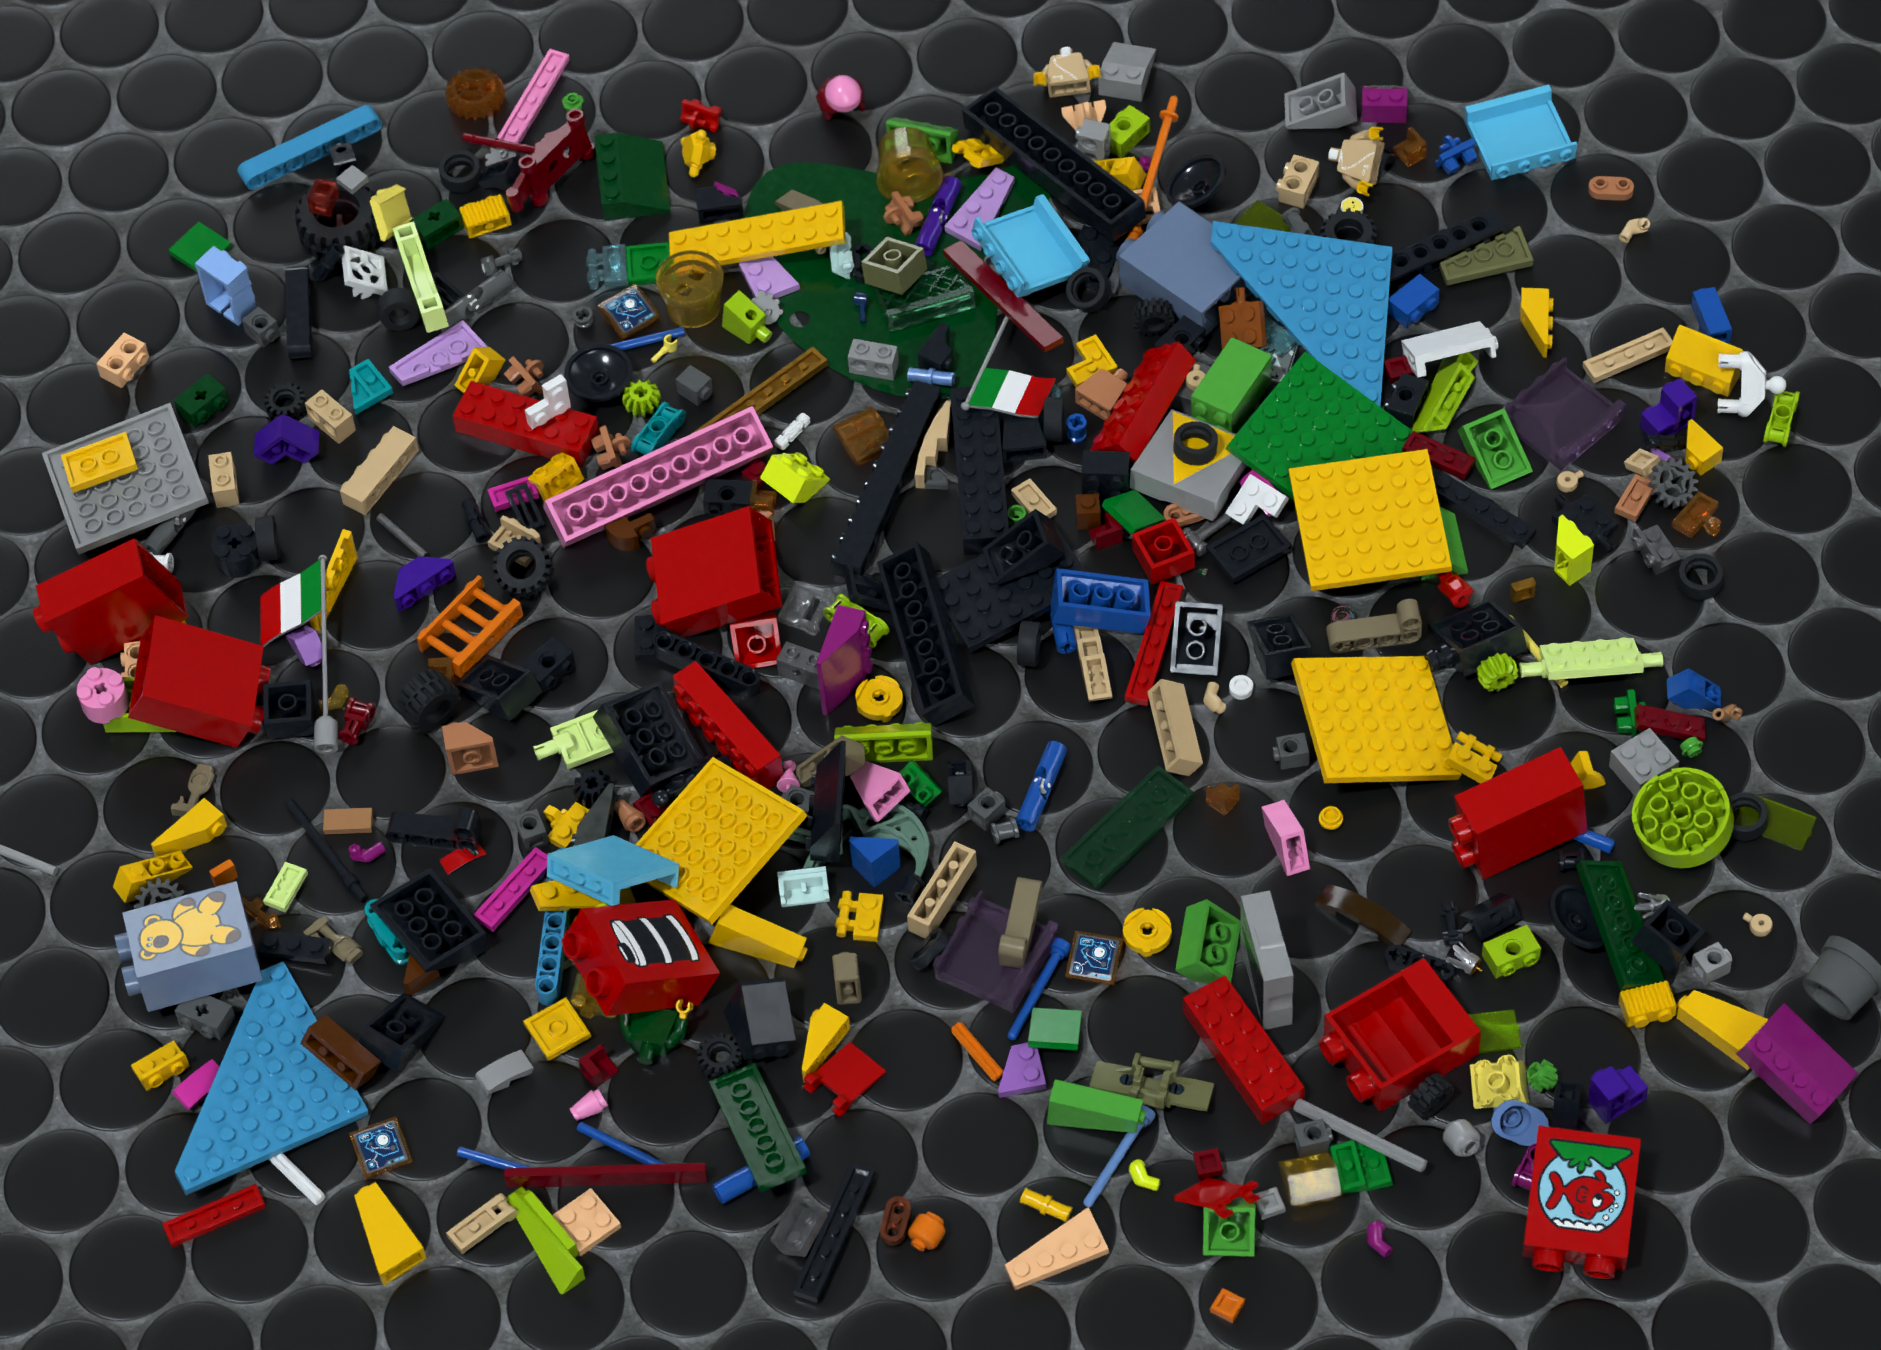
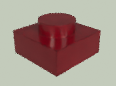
M1406 355L1384 360L1383 367L1391 384L1395 380L1399 381L1402 373L1413 376Z
M757 458L741 472L742 478L746 481H752L753 486L759 490L766 484V482L760 479L766 464Z
M1218 1148L1193 1153L1198 1179L1223 1175Z

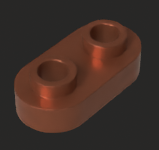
M893 1197L886 1204L880 1226V1236L887 1245L895 1246L902 1243L905 1239L912 1213L911 1204L905 1197ZM902 1210L903 1213L896 1214L895 1211ZM891 1232L897 1233L896 1236H889Z

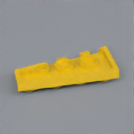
M344 529L341 532L325 572L326 619L358 558L352 532ZM319 613L309 621L312 629L321 631L322 618L321 613Z
M556 880L533 885L530 889L538 911H569L570 908H590L602 903V901ZM630 887L620 889V903L618 905L636 903Z

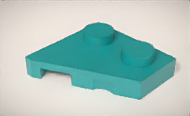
M369 359L349 369L353 408L356 415L393 394L390 384Z

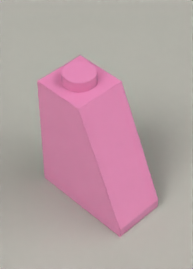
M868 761L850 776L875 822H879L911 791L900 773Z
M1285 800L1263 806L1262 813L1265 828L1286 875L1290 876L1309 870L1310 865L1304 830Z

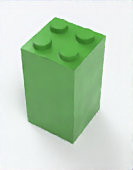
M1231 337L1191 395V417L1237 434L1272 382V355Z

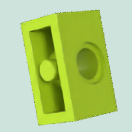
M1131 105L1125 110L1120 111L1110 123L1111 152L1120 158L1124 157L1150 133V118Z
M1524 925L1483 943L1482 957L1494 977L1499 978L1501 976H1509L1524 966L1530 967L1540 960L1541 947L1528 925ZM1509 952H1515V953H1517V954H1516V955H1510V954H1508V953H1509Z

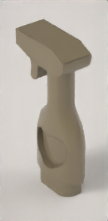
M198 764L196 769L192 770L188 782V789L191 792L188 803H185L184 797L180 796L178 803L171 806L172 815L184 816L198 803L200 796L208 792L215 776L212 766Z
M325 916L317 919L303 932L305 936L320 937L323 934L326 938L332 939L334 943L332 952L343 962L353 964L363 955V951L360 949L361 946L350 936L336 934L329 928Z

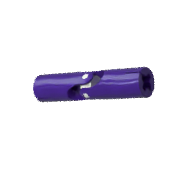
M945 176L928 216L914 244L924 248L925 257L933 254L942 233L943 225L947 221L961 189L962 183L953 176Z

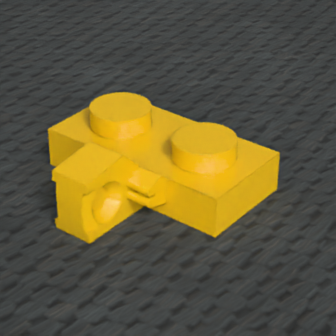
M577 802L568 811L566 809L560 811L548 805L543 811L545 819L551 822L550 825L553 828L547 835L548 842L559 848H570L572 834H576L577 826L589 809Z

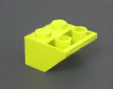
M798 452L795 454L783 453L772 455L760 479L792 503L807 502L830 480L824 474L822 468L810 464L807 461V457Z
M1561 515L1558 521L1554 571L1571 586L1591 572L1594 544L1588 536H1584L1578 530L1573 521Z

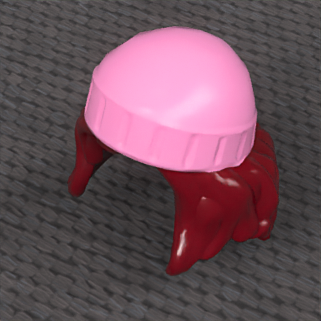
M846 75L828 77L817 90L816 100L826 120H830L834 113L848 112L857 106L861 112L865 110L864 89L862 83L857 79Z

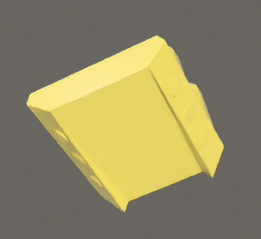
M397 184L390 188L378 190L377 195L372 196L370 200L382 241H386L394 236L392 228L410 223L409 220L413 219L404 194L406 188Z
M1508 1054L1501 1056L1494 1063H1490L1488 1060H1481L1475 1064H1470L1473 1105L1475 1109L1498 1107L1501 1103L1509 1100L1521 1101L1526 1104L1530 1103L1527 1088V1070L1523 1060L1517 1061L1512 1055Z

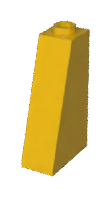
M729 905L720 915L708 942L718 947L794 968L797 960L803 961L808 949L803 947L807 939L806 937L732 905Z
M1693 990L1689 996L1684 995L1677 1004V1019L1746 1070H1749L1750 1067L1736 1053L1768 1019L1696 990Z
M376 1182L370 1186H364L354 1195L380 1280L384 1286L427 1259L424 1247Z

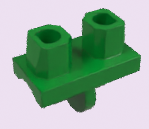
M1633 689L1627 690L1626 696L1614 698L1613 703L1615 714L1627 713L1628 717H1617V732L1630 733L1631 739L1638 735V730L1635 729L1634 708L1637 706ZM1639 702L1641 705H1646L1645 702Z
M913 759L899 772L911 790L910 793L918 802L925 804V807L943 791Z

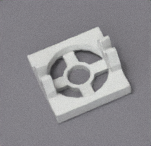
M344 245L345 253L342 255L344 283L352 287L353 297L361 293V299H365L373 293L383 295L384 292L388 291L384 256ZM367 266L370 269V273L363 271L362 267ZM352 269L358 271L362 275L363 280L357 279L352 273ZM372 275L378 277L376 283H371L370 277Z

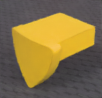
M1578 751L1571 761V765L1580 778L1584 790L1605 785L1604 777L1600 773L1593 771L1588 751Z

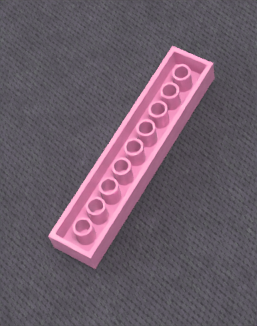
M752 406L545 500L543 508L563 548L604 530L605 525L623 516H626L628 519L706 483V479H715L757 458L768 455L773 445Z

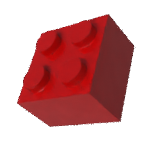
M1175 517L1132 534V550L1152 585L1195 568V552Z

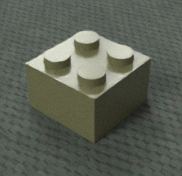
M886 237L861 262L865 284L901 295L927 270L923 247Z

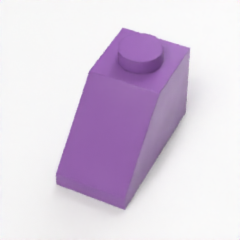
M305 625L285 635L302 664L313 667L322 662V643L316 630Z

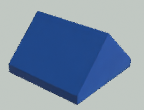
M850 837L852 866L874 888L901 868L898 839Z

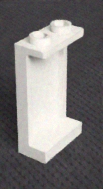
M1480 321L1401 340L1403 355H1406L1411 370L1417 377L1426 376V362L1482 348L1491 358H1495L1496 349H1498L1496 336H1493L1489 329L1485 328Z

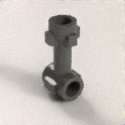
M518 248L507 249L508 254L494 259L493 255L481 258L480 267L482 273H485L487 277L498 271L497 267L510 262L512 266L519 264V261H522L520 250Z

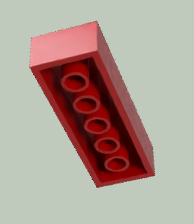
M1179 342L1150 348L1145 352L1142 363L1135 369L1132 380L1125 386L1122 397L1115 403L1112 414L1105 420L1104 427L1100 434L1095 437L1094 444L1090 450L1130 452V464L1137 461L1196 361Z
M470 381L453 414L456 432L548 459L563 452L573 457L579 468L583 467L593 447L591 439L599 435L596 416L572 409H567L564 413L549 419L545 424L531 429L527 424L525 409L538 403L540 400Z
M697 661L673 675V691L676 694L675 703L681 711L685 710L688 713L692 724L695 727L699 726L703 730V735L707 741L713 742L717 746L721 756L726 754L729 757L734 770L768 790L775 787L783 776L781 755Z
M1225 975L1183 997L1184 1015L1261 1125L1294 1108L1298 1099L1304 1100L1305 1087Z

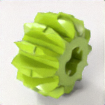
M640 379L636 384L630 382L629 387H626L623 392L622 401L628 413L632 412L634 417L642 414L645 418L647 413L653 415L654 409H658L660 406L661 393L656 384H651L649 379L644 383Z
M1496 653L1493 657L1489 656L1487 660L1481 661V665L1477 667L1478 680L1489 692L1493 690L1498 692L1502 688L1507 689V686L1514 684V680L1519 677L1517 664L1507 653L1501 655Z

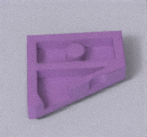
M1028 1043L1011 1046L998 1089L999 1098L1046 1089L1038 1048H1030Z

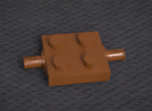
M1245 287L1235 288L1237 302L1231 305L1219 306L1222 350L1231 337L1255 348L1267 347L1263 301H1246Z

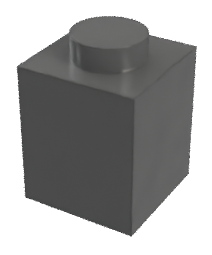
M689 365L675 379L677 393L697 406L704 400L709 399L713 392L711 378L692 365Z

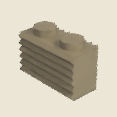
M842 952L832 956L837 1003L839 1005L860 1003L862 995L857 954Z

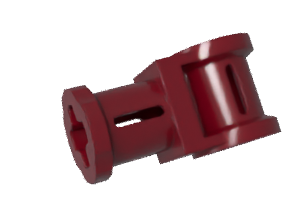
M351 697L344 715L346 724L343 730L338 733L339 739L349 745L357 744L361 729L366 730L369 723L374 719L376 703H365L358 701L355 697Z

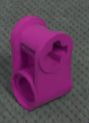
M1532 1144L1527 1149L1521 1164L1514 1174L1511 1186L1516 1187L1518 1185L1527 1190L1531 1189L1534 1165L1532 1158L1535 1156L1536 1144Z

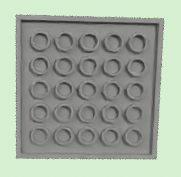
M171 403L42 453L78 554L209 503ZM126 432L138 470L73 493L61 455Z

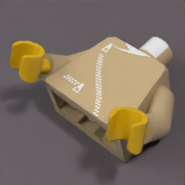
M1063 47L1060 49V55L1050 57V63L1044 67L1042 72L1033 74L1034 86L1038 84L1048 85L1051 98L1090 93L1089 80L1097 77L1101 78L1102 75L1099 65H1093L1088 60L1083 59L1082 54L1079 52L1073 53L1072 48Z
M1372 126L1370 129L1356 133L1350 137V140H1343L1341 149L1332 147L1329 151V160L1338 162L1337 171L1342 173L1343 179L1354 190L1365 196L1370 195L1367 193L1368 187H1373V184L1376 185L1385 144L1380 142L1383 138L1379 137V132L1384 130L1383 127Z

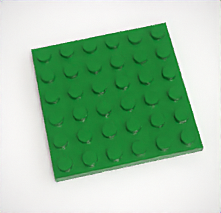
M1304 352L1229 442L1226 450L1293 499L1289 468L1402 453V447L1413 431L1311 355Z

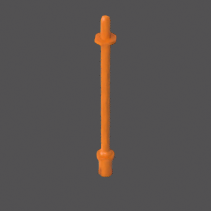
M1171 96L1167 109L1160 111L1159 117L1163 119L1141 194V198L1144 199L1145 212L1171 123L1178 121L1179 116L1175 113L1178 103L1177 96ZM1143 220L1126 232V240L1129 238L1137 240L1144 234L1141 228Z

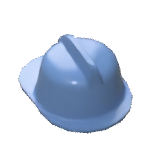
M1505 1101L1494 1108L1492 1127L1496 1134L1520 1145L1531 1146L1536 1144L1538 1126L1549 1127L1548 1119L1542 1111L1521 1101Z

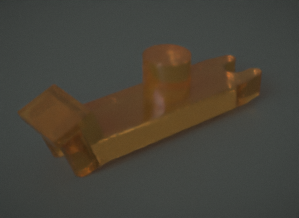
M241 895L245 911L263 924L267 930L277 926L281 927L275 912L267 915L260 910L264 902L259 897L250 902Z

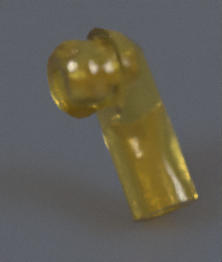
M338 684L335 687L331 697L328 698V710L341 708L349 695V689L346 685ZM318 700L320 710L323 712V700Z

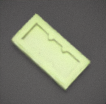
M285 862L263 900L264 905L286 912L308 875L307 869Z

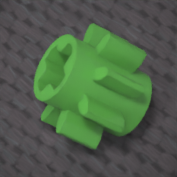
M1543 1059L1541 1064L1534 1062L1527 1070V1078L1529 1079L1527 1083L1531 1085V1088L1540 1093L1543 1088L1550 1090L1557 1083V1069L1545 1059Z

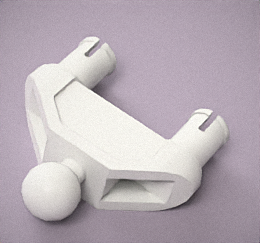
M1749 351L1740 352V355L1719 353V368H1740V371H1742L1741 397H1739V400L1718 398V413H1739V416L1747 417L1765 399L1766 389H1769L1774 394H1780L1786 389V381L1780 376H1774L1770 380H1766V370Z

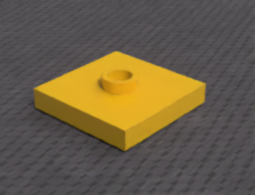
M566 997L523 1021L548 1061L591 1038L589 1030Z

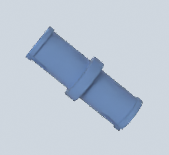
M910 367L907 380L908 382L917 380L931 385L953 387L955 373L936 371L935 368L927 370Z

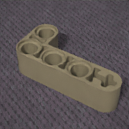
M1415 599L1400 601L1397 604L1396 614L1337 621L1329 624L1326 627L1330 650L1334 653H1343L1409 644L1418 641L1422 633V620L1418 602Z
M1017 878L1006 932L1002 934L999 944L1000 966L1025 969L1042 893L1043 882L1041 880Z

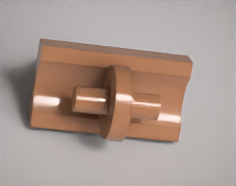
M898 191L892 192V200L885 207L886 212L883 218L888 224L895 223V225H898L905 236L911 235L914 227L921 226L924 217L920 211L912 212L913 200L910 196L901 197Z
M514 356L508 361L512 366L504 375L513 384L517 383L522 377L525 379L516 387L523 396L529 397L535 391L541 395L543 393L542 387L534 377L541 378L543 376V363L540 360L532 361L528 359L525 362L527 365L525 368Z
M604 425L600 427L601 434L591 439L592 445L597 453L605 449L607 451L597 456L598 463L603 470L613 466L618 468L623 465L620 454L625 455L627 453V449L631 446V441L629 437L622 436L621 433L615 434L614 439V436L609 434L607 426Z

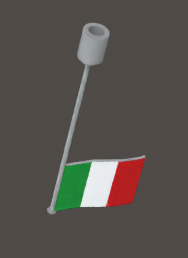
M1005 316L965 402L961 403V408L963 410H968L969 408L988 409L1018 417L1038 418L1044 406L1045 398L1048 397L1056 378H1040L1010 370L986 368L1009 320Z
M320 555L316 563L300 574L266 591L260 597L261 645L264 647L277 637L304 625L321 613L323 716L314 721V750L318 753L330 754L338 750V722L331 716H328L325 561L328 559L325 555Z

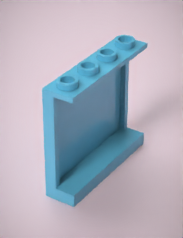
M1549 85L1465 107L1464 122L1471 137L1476 142L1475 146L1491 180L1506 178L1510 175L1525 173L1532 169L1547 167L1551 164L1562 161L1566 162L1576 158L1577 143L1576 141L1571 143L1551 100L1552 90Z
M1044 194L1036 196L1033 206L984 223L979 217H976L971 230L973 238L981 245L985 255L993 262L996 271L1002 275L1007 282L1008 288L1014 292L1017 298L1068 280L1073 272L1079 268L1088 267L1090 261Z
M614 835L548 853L547 877L611 906L620 903V889L657 879L673 887H678V863Z

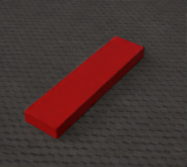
M254 1184L164 1222L162 1225L173 1248L266 1208L257 1185Z

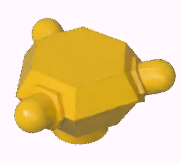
M699 130L681 139L684 162L690 168L689 175L695 178L699 175L703 163L714 159L716 153L715 144L709 141L704 130Z

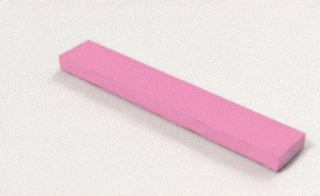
M549 49L497 138L521 144L570 61L569 54Z

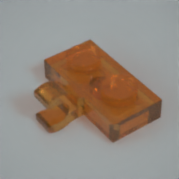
M1698 491L1672 521V528L1692 538L1703 526L1710 535L1716 537L1721 531L1718 527L1721 521L1711 515L1718 508V501Z

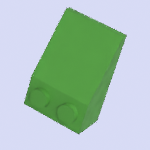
M1505 408L1468 423L1457 430L1467 453L1475 458V466L1490 490L1533 472Z

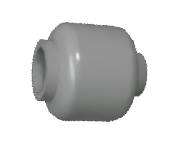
M1458 1119L1446 1126L1443 1133V1141L1455 1155L1459 1157L1470 1156L1479 1148L1480 1134L1469 1121Z

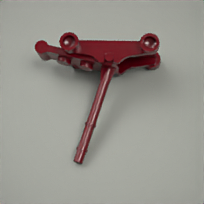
M581 109L570 110L566 114L568 122L559 129L546 133L541 142H537L535 146L500 140L499 138L479 136L478 134H463L462 140L473 145L479 144L493 147L494 149L500 148L530 154L520 158L518 164L521 173L514 185L506 190V196L513 212H519L524 208L523 203L529 195L534 206L539 207L547 204L549 201L547 190L579 158L589 160L596 155L595 146L590 142L584 125L585 117ZM569 146V150L566 153H564L566 147Z

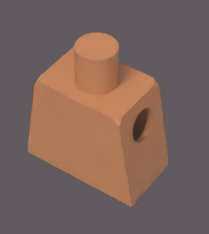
M1119 368L1114 374H1111L1104 369H1100L1075 389V402L1103 420H1106L1112 414L1115 403L1120 400L1124 393L1123 390L1127 385L1125 381L1129 378L1127 372Z

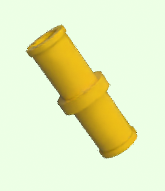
M1025 1188L1020 1198V1203L1040 1210L1042 1215L1049 1214L1065 1223L1068 1221L1073 1209L1052 1200L1053 1197L1049 1195L1045 1197L1028 1188Z

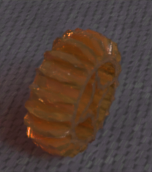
M475 66L472 70H468L465 67L464 72L457 71V76H451L450 82H447L445 92L447 104L453 113H457L459 118L464 116L466 120L473 117L475 121L477 117L481 116L485 119L486 114L493 116V110H499L505 95L503 82L497 73L493 74L491 69L486 71L484 67L477 69Z

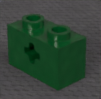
M447 198L409 220L414 222L420 242L427 251L464 229L461 214Z
M207 373L173 401L177 414L196 428L201 423L206 422L216 411L222 409L229 402L226 388Z

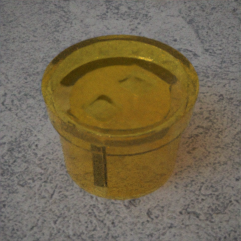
M901 127L888 132L882 137L878 145L879 164L877 167V186L881 194L887 199L892 200V192L898 191L901 197L910 196L913 203L932 196L942 184L943 170L937 156L934 154L928 135L914 127ZM905 160H909V161H910V163H907V164H904V165H903V163H900V162L905 161Z
M695 250L678 252L662 262L656 273V285L662 300L665 302L666 310L671 320L687 328L701 327L713 321L720 311V294L723 289V270L720 263L713 256ZM686 289H692L687 297L679 295L680 292Z

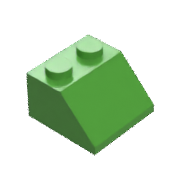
M1243 1198L1231 1200L1232 1202L1225 1205L1228 1210H1233V1215L1225 1219L1219 1217L1213 1209L1204 1207L1203 1255L1254 1256L1255 1202L1248 1203Z

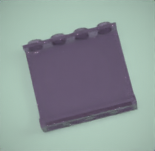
M1565 357L1558 363H1553L1543 376H1538L1531 386L1527 389H1522L1512 402H1507L1502 407V409L1505 408L1517 437L1560 471L1568 467L1623 420L1626 411V404L1619 399L1613 404L1566 368L1567 358Z
M980 890L976 898H971L965 916L959 918L953 936L949 935L950 940L943 953L936 956L933 963L935 978L1014 1013L1050 953L1051 944L1055 938L1059 937V924L1050 920L1047 926L1035 921L1028 958L1022 968L1000 966L999 944L1002 934L1006 932L1010 910L985 900L984 891Z

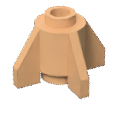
M1105 100L1093 102L1094 107H1092L1091 102L1074 105L1075 111H1073L1072 106L1061 108L1062 117L1075 131H1077L1078 126H1082L1085 118L1101 122L1106 110Z

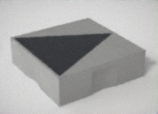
M1264 891L1241 896L1240 946L1262 1027L1266 1030L1291 1025L1293 1014V972L1271 892Z

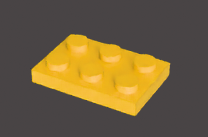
M126 432L61 455L73 493L138 470Z

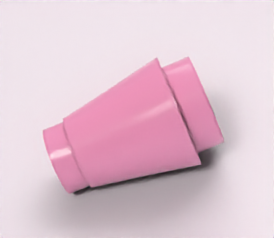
M597 1089L589 1091L569 1109L576 1121H579L580 1119L603 1112V1109L608 1104L600 1090Z

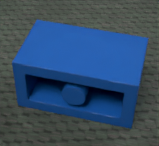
M1419 274L1388 299L1387 313L1407 329L1413 323L1419 322L1422 316L1429 310L1432 311L1437 307L1439 303V289Z

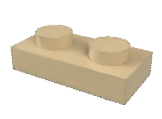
M1030 478L1011 489V495L1025 508L1028 514L1037 509L1049 518L1057 515V508Z

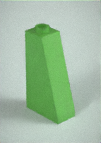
M1055 1079L1049 1099L1047 1124L1136 1133L1138 1124H1144L1146 1110L1142 1109L1143 1100Z

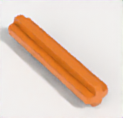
M962 1022L953 1025L951 1028L952 1034L993 1081L1002 1078V1068Z

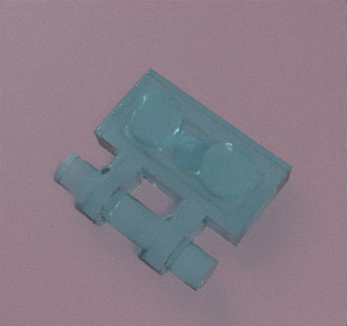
M625 244L602 246L603 253L597 254L595 249L588 250L586 265L589 270L587 282L590 289H597L598 282L604 280L605 287L628 285ZM600 264L604 265V269L597 270V266Z
M1264 314L1267 347L1257 349L1271 354L1273 365L1276 361V358L1273 356L1274 354L1283 358L1297 346V343L1287 331Z

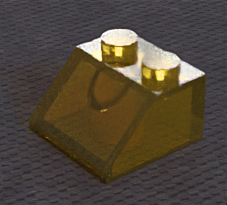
M1328 1152L1278 1162L1286 1194L1292 1205L1306 1206L1311 1203L1310 1201H1330L1335 1199V1196L1342 1195L1337 1166Z

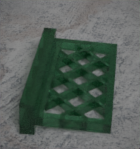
M953 264L924 272L911 285L914 286L912 291L906 290L903 296H906L904 302L896 300L898 293L893 292L890 297H886L880 293L887 292L888 290L873 287L874 295L887 321L889 332L976 308L972 286H969L965 276ZM957 272L954 279L946 277L949 273ZM929 279L936 280L933 285L924 283ZM941 282L950 284L947 289L938 287ZM955 286L961 287V289L952 291ZM920 288L928 290L926 295L917 292ZM934 292L940 294V295L931 297ZM912 299H917V300H919V301L910 303V301H911ZM890 305L898 306L892 309H888Z

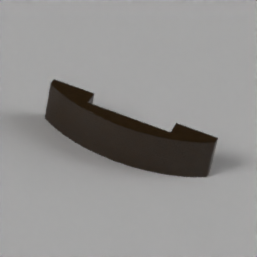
M1328 884L1315 902V905L1335 916L1340 913L1378 934V940L1388 946H1403L1412 933L1403 922L1378 904L1342 887Z

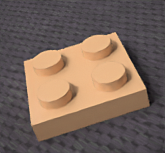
M591 1188L552 1215L576 1243L580 1256L621 1228V1223Z

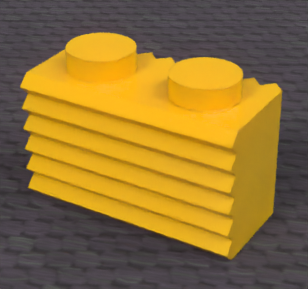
M500 194L498 196H489L485 200L477 201L476 203H467L464 207L461 206L459 208L469 239L511 226L510 214Z
M1666 980L1645 985L1644 987L1627 989L1626 991H1621L1619 995V1006L1627 1027L1635 1026L1636 1028H1641L1648 1025L1649 1022L1656 1020L1666 1022L1671 1020L1673 1016H1676L1677 1005L1669 983Z

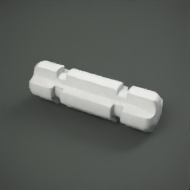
M800 413L795 418L796 420L782 432L783 435H779L775 439V446L780 450L786 449L789 445L788 442L791 443L803 431L802 428H806L810 424V417L808 415Z

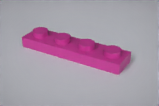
M535 847L473 914L474 919L493 932L530 892L531 887L536 885L547 873L548 855Z

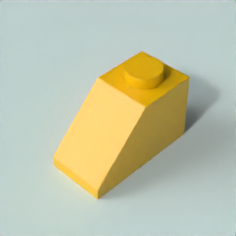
M474 347L454 386L465 393L470 381L489 385L497 378L506 359L491 347Z
M1693 419L1689 420L1686 435L1685 462L1690 464L1689 468L1691 470H1695L1701 476L1722 461L1723 447Z

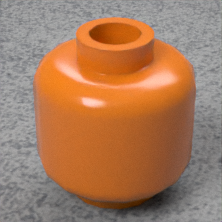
M931 1212L919 1214L908 1230V1235L912 1240L911 1245L920 1251L935 1249L946 1232L943 1226L944 1221Z

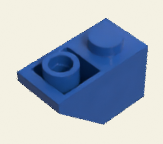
M1688 668L1667 679V699L1683 709L1721 708L1720 687Z

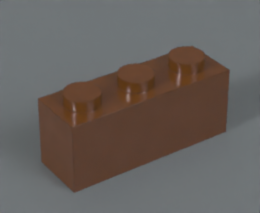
M324 1015L309 1026L300 1042L303 1047L354 1090L370 1080L381 1063L376 1056L327 1015Z

